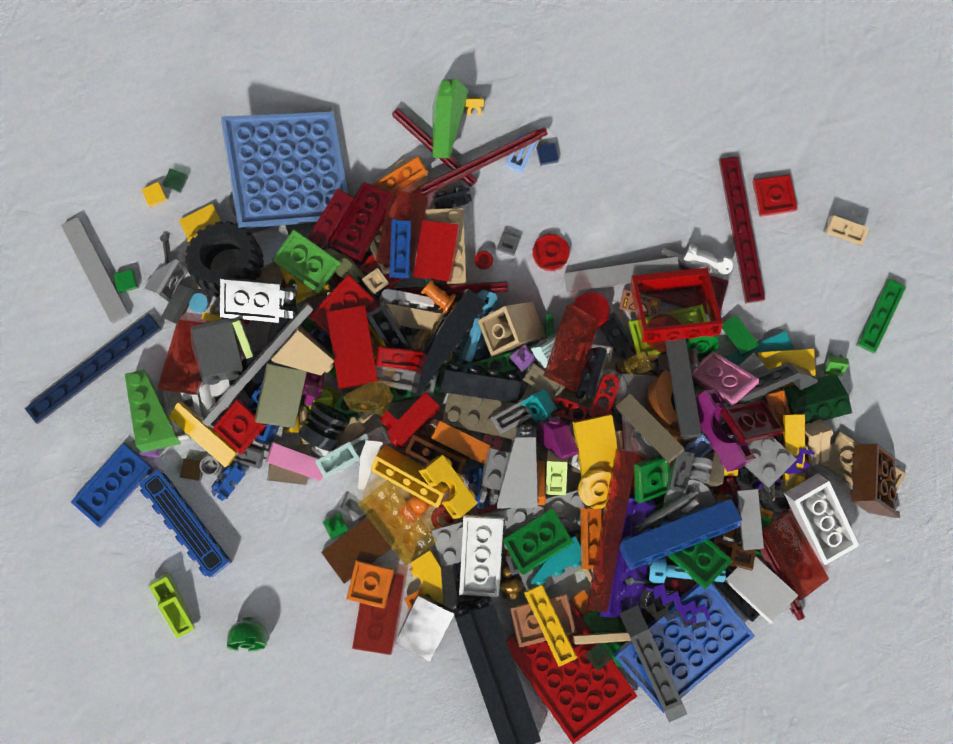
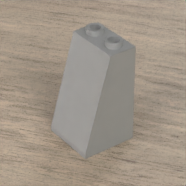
M521 425L520 428H516L498 494L497 508H538L536 427H532V425Z

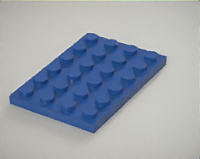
M697 583L680 597L682 605L692 600H695L696 607L706 604L710 620H707L703 611L693 616L690 610L685 613L687 620L696 616L698 624H695L693 621L687 623L673 603L647 625L680 698L685 696L755 637L713 584L704 590ZM632 641L626 642L613 653L614 657L664 713Z

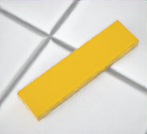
M182 401L176 404L168 418L224 467L229 466L238 452L214 429L202 423V419Z
M783 414V428L785 429L783 433V447L793 456L798 457L799 448L805 449V414ZM797 463L796 469L803 470V464ZM783 473V492L785 493L804 482L805 473Z
M541 584L525 591L524 594L558 666L560 667L576 659L577 656L543 585Z

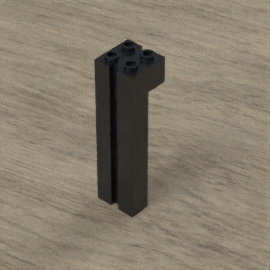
M479 596L475 598L476 602L469 605L468 602L456 605L457 608L453 609L455 611V620L499 744H536L541 742L491 597Z

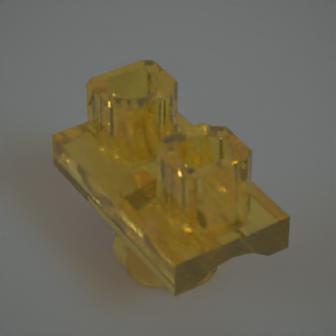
M643 351L615 364L620 375H641L654 369L651 357L648 356L647 351Z

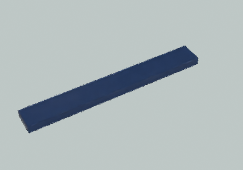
M147 314L24 409L33 421L39 424L162 330L150 314Z

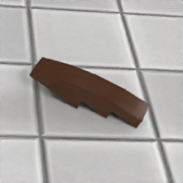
M719 536L709 539L733 560L730 564L731 566L750 571L753 570L756 550H743L741 546H737L736 542L719 539Z

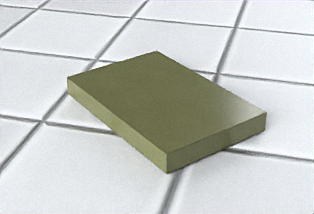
M267 363L254 421L294 428L307 371Z

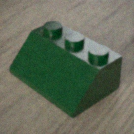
M837 374L816 378L818 383L802 390L795 384L780 388V390L785 391L790 413L805 414V424L819 419L826 421L852 413L849 395Z

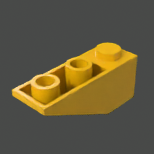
M430 550L411 562L412 567L409 570L415 579L419 577L422 584L420 587L424 594H429L433 600L444 605L441 566Z

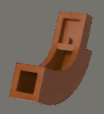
M665 369L651 381L646 390V410L679 441L682 438H680L677 414L671 403L673 392L670 373Z

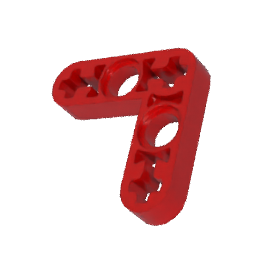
M612 374L603 377L591 409L563 398H556L553 400L555 406L560 404L561 401L565 407L570 408V404L573 406L569 411V416L566 415L568 411L560 410L558 412V408L553 413L574 422L587 419L588 411L591 412L589 415L591 417L610 414L620 388L619 378ZM614 378L613 382L616 383V386H611L609 392L613 393L611 397L607 393H602V390L607 391L608 385L606 381ZM603 396L609 399V405L605 408L600 407L598 403L599 399ZM577 408H581L584 411V416L581 419H576L573 415L574 410Z

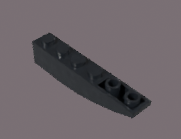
M469 288L461 291L432 333L420 359L410 393L411 396H422L429 387L427 384L431 379L434 380L438 376L440 366L448 362L453 348L456 349L461 344V337L464 333L467 334L471 330L474 319L479 318L484 312L482 308L486 303Z

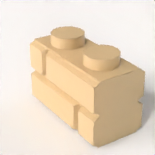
M821 419L805 424V449L815 452L814 455L805 454V463L812 466L819 464V462L829 461V454L832 451L830 439L833 436V430Z

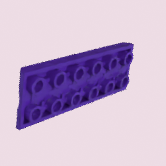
M615 496L600 616L621 618L619 612L636 604L640 611H642L643 586L645 584L633 583L628 585L625 579L631 576L634 579L646 580L648 563L629 570L619 548L625 537L630 535L635 537L641 534L637 532L638 529L636 530L635 526L644 521V518L654 513L655 502L653 500L638 503L635 501V498Z

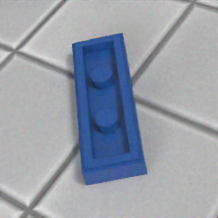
M391 220L389 277L409 278L410 220Z

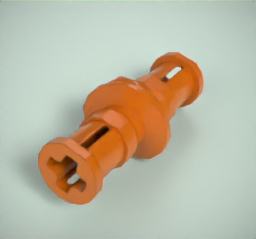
M431 279L421 293H425L436 305H439V310L443 308L442 316H444L453 304L456 294L448 296Z

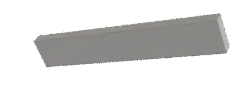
M76 217L62 224L61 227L110 322L115 323L130 315L81 219Z
M678 257L568 272L564 273L567 293L631 284L632 275L679 271L680 269Z

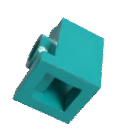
M545 389L531 395L521 403L522 406L526 405L535 422L549 419L552 417L550 413L557 409Z

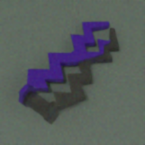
M799 448L798 457L794 456L797 460L784 472L789 474V481L781 479L780 491L771 488V494L769 495L763 488V483L760 480L753 484L752 488L758 489V494L762 498L763 503H769L773 498L785 497L784 493L787 491V487H794L796 475L808 477V470L815 471L816 457H812L810 465L805 462L803 464L804 454L814 455L815 452ZM797 463L803 464V470L796 469Z
M664 584L651 588L643 586L640 600L637 603L639 607L646 609L656 621L662 616H665L667 622L676 617H681L684 628L692 625L693 631L706 625L707 622L697 623L696 616L687 620L686 612L691 610L694 616L703 611L707 620L711 619L706 604L696 607L695 600H692L682 605L678 591L667 595ZM651 592L654 593L655 599L661 596L663 605L674 601L677 610L670 614L668 606L659 611H656L654 603L647 606Z

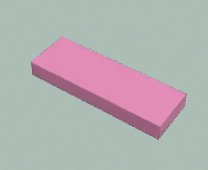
M272 443L266 462L321 481L323 477L315 463L318 459Z

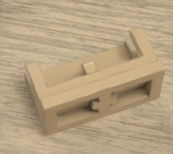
M835 215L828 217L826 221L828 225L823 230L824 233L863 246L869 231L868 227Z

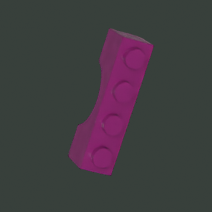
M716 389L705 390L695 397L701 429L707 435L712 449L718 454L720 462L727 472L738 470L754 460L756 457L747 443L741 444L739 441L729 438L723 431L720 411L725 407V404Z

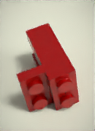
M425 392L399 420L384 407L378 412L381 416L379 420L389 429L387 431L390 435L388 437L389 441L396 448L399 446L404 448L410 442L413 434L420 432L440 411V406Z

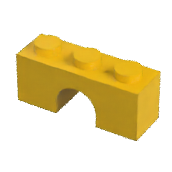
M444 455L435 457L419 470L430 487L436 486L440 482L448 485L450 494L442 504L453 519L461 518L478 504L473 491L465 486L463 477L454 471L451 461L444 457Z

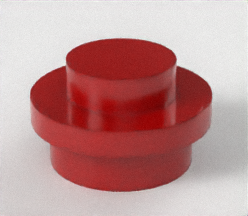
M480 251L475 256V265L481 270L489 269L493 264L492 255L487 251Z

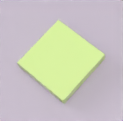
M230 318L241 352L246 359L253 357V352L241 321Z

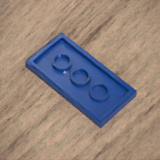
M123 443L74 497L71 503L96 526L101 528L154 468L129 445Z

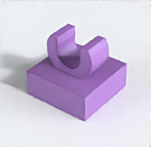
M526 345L510 356V359L521 372L537 361Z

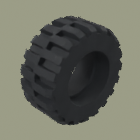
M219 221L215 222V225L209 224L205 226L204 230L200 229L196 233L197 236L195 238L192 237L190 240L191 245L186 248L185 263L187 264L186 268L189 274L204 292L210 293L215 297L220 295V279L222 277L256 280L257 277L261 276L262 270L260 268L264 267L263 251L255 237L247 228H239L238 223L234 224L233 221H226L225 223ZM226 249L240 250L237 260L230 267L223 270L210 269L214 257Z

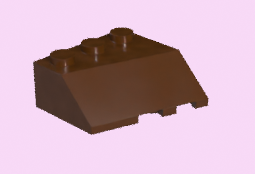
M878 443L855 445L852 454L854 469L851 473L853 489L850 492L852 502L868 513L900 518V511L895 509V500H898V493H896L893 483L896 481L894 456Z

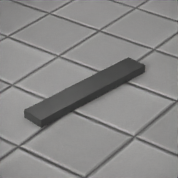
M686 338L675 341L665 340L680 438L701 437L702 433Z

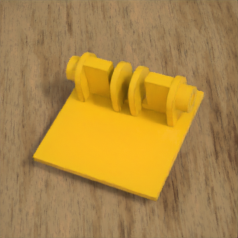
M213 204L179 220L189 245H191L190 240L192 237L195 238L197 236L196 233L200 229L204 230L205 226L209 224L215 225V222L221 221Z

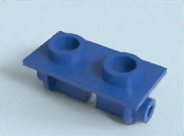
M235 461L225 467L223 470L224 475L221 479H216L211 486L212 495L215 496L218 493L217 498L221 501L227 499L235 489L229 483L233 481L238 485L246 474L245 471L247 469L241 465L238 468V463Z
M482 468L471 469L469 475L470 490L473 491L478 502L473 508L486 509V505H488V492L485 501L480 503Z

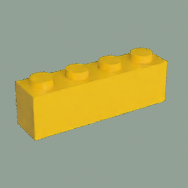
M387 445L375 456L370 471L436 508H439L450 491L448 485L444 482L430 487L419 472L424 467L423 465Z

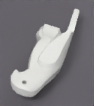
M690 244L686 253L682 255L666 248L662 250V254L668 258L678 257L680 265L690 269L708 268L709 274H729L734 265V261L730 257L724 256L723 259H718L708 251L698 250L693 244Z

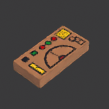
M623 290L618 309L636 313L631 291ZM640 294L644 315L647 317L657 315L660 299Z

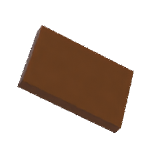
M368 516L321 553L343 584H345L352 578L356 560L372 564L392 547Z

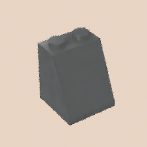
M228 318L191 326V345L203 385H214L222 380H235L239 378L243 367L231 319Z

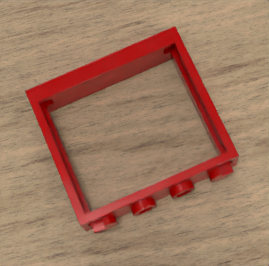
M708 268L631 276L630 289L642 343L720 335L723 322ZM701 286L710 322L647 328L639 292Z

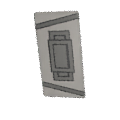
M348 491L345 492L337 503L339 507L360 522L368 516L370 517L374 511Z

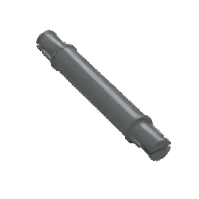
M693 487L686 493H682L659 510L644 518V521L635 526V529H638L637 532L641 533L648 527L651 528V526L687 502H690V499L699 494L698 491H695L696 488Z

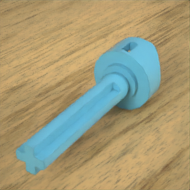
M482 290L476 294L484 302L486 301L487 304L482 308L484 309L482 315L473 321V327L470 330L461 360L464 362L472 363L482 333L478 320L487 316L488 312L497 311L499 305L498 297L490 291Z
M665 557L652 561L647 565V574L652 583L664 584L666 576L692 579L679 566L667 565ZM724 570L715 581L724 582L726 580V571Z

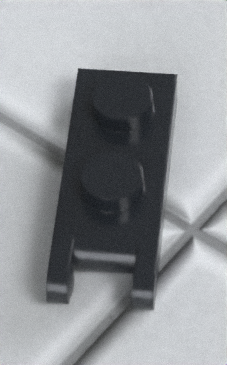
M602 347L589 348L576 392L578 399L584 398V395L587 398L594 397L606 356V349Z

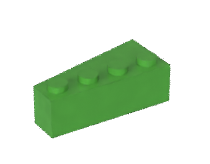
M143 369L126 373L125 380L136 447L144 453L181 444L146 371Z

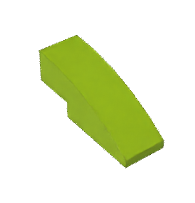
M167 572L151 580L149 588L156 598L157 606L176 639L195 630L188 609L170 573Z

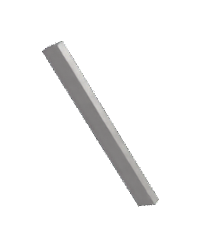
M306 302L293 316V319L283 327L204 415L202 423L210 426L313 311L312 305Z

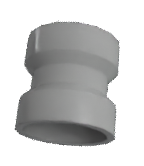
M206 456L200 462V470L205 475L217 476L221 474L224 468L213 456Z
M695 457L690 479L704 483L710 482L711 475L709 470L712 469L713 461L707 458Z

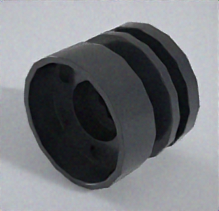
M314 402L311 406L312 410L307 414L311 420L306 419L303 421L298 434L302 439L317 448L334 451L341 440L337 433L343 434L345 432V427L349 425L350 419L330 405Z

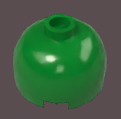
M252 617L242 618V621L236 622L228 631L227 648L230 650L238 651L240 647L248 649V652L259 651L267 646V631L260 622L254 621Z

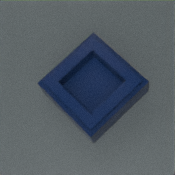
M555 143L536 147L540 166L558 163Z

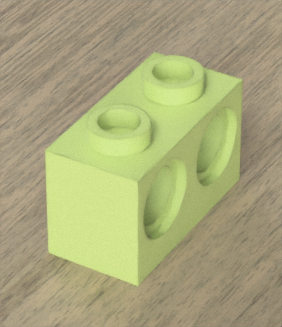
M549 449L547 455L546 494L566 495L568 458L561 459Z

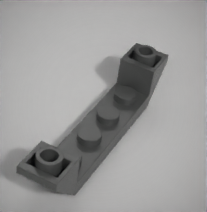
M788 362L755 376L759 379V383L734 405L745 403L791 382L802 390L818 383V380L807 369ZM723 401L725 407L731 406L725 401ZM721 415V424H724L726 421Z
M636 604L619 612L668 721L672 722L687 715L683 702L638 605Z

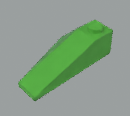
M458 79L442 80L436 91L432 105L434 158H450L469 92Z

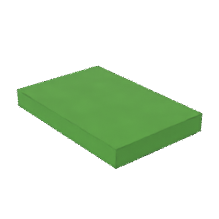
M296 230L292 231L272 258V262L318 294H320L341 265L339 260Z

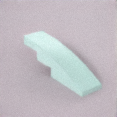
M380 426L372 432L364 434L354 441L335 449L316 460L315 463L325 479L360 461V455L366 440L382 442L381 449L385 445L391 444L384 427Z

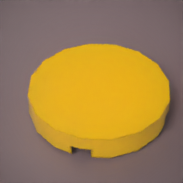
M593 469L587 472L581 478L578 485L580 499L587 506L594 509L610 505L618 492L616 478L604 469Z

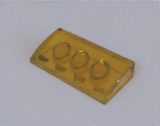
M388 480L358 503V506L405 566L409 565L437 542Z

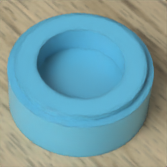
M195 293L189 301V306L193 311L202 313L208 309L209 300L204 294Z

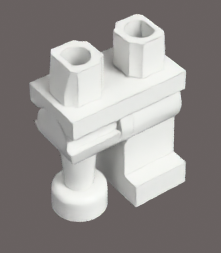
M222 380L214 385H203V382L190 384L189 388L181 390L183 401L193 400L194 406L188 408L203 419L204 415L216 403L215 398L222 397L230 388L232 380ZM235 398L227 405V407L224 410L229 409L231 407V405L235 402Z

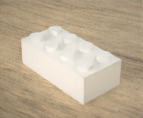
M816 474L784 493L813 555L824 565L859 546L829 480L820 474Z

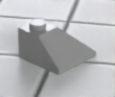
M175 259L156 270L153 275H150L146 280L145 289L169 302L178 284L182 283L188 273V270Z

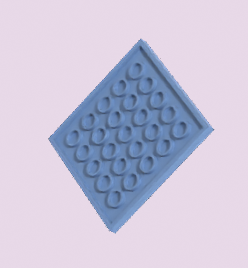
M334 112L221 117L239 228L316 223L337 188L348 194Z

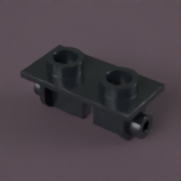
M462 185L453 188V192L447 193L444 190L435 193L436 196L432 197L433 200H437V203H434L435 209L453 208L451 203L453 200L456 207L469 204L472 198L466 192L470 191V189Z

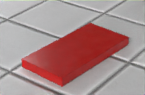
M366 306L326 312L339 389L378 382Z

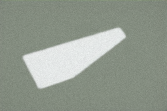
M366 440L360 455L358 489L365 488L371 474L370 470L373 461L381 449L382 442Z

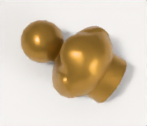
M504 565L500 571L503 577L500 581V590L503 592L505 599L519 598L523 582L517 578H512L513 575L509 566Z

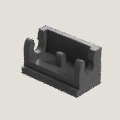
M683 451L672 461L666 486L667 489L682 493L687 492L695 453Z

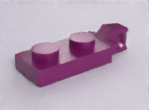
M325 372L322 375L306 373L302 394L306 395L304 404L312 406L315 397L319 398L321 395Z

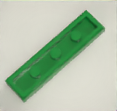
M890 278L887 279L856 344L857 346L873 354L876 353L906 286Z

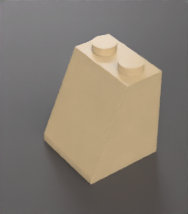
M533 302L504 306L478 320L491 356L532 344L546 337Z
M300 325L271 356V360L275 363L317 375H322L324 372L328 373L334 366L332 352Z

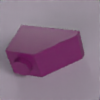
M550 417L540 421L539 442L561 459L579 455V450L568 424L558 417Z

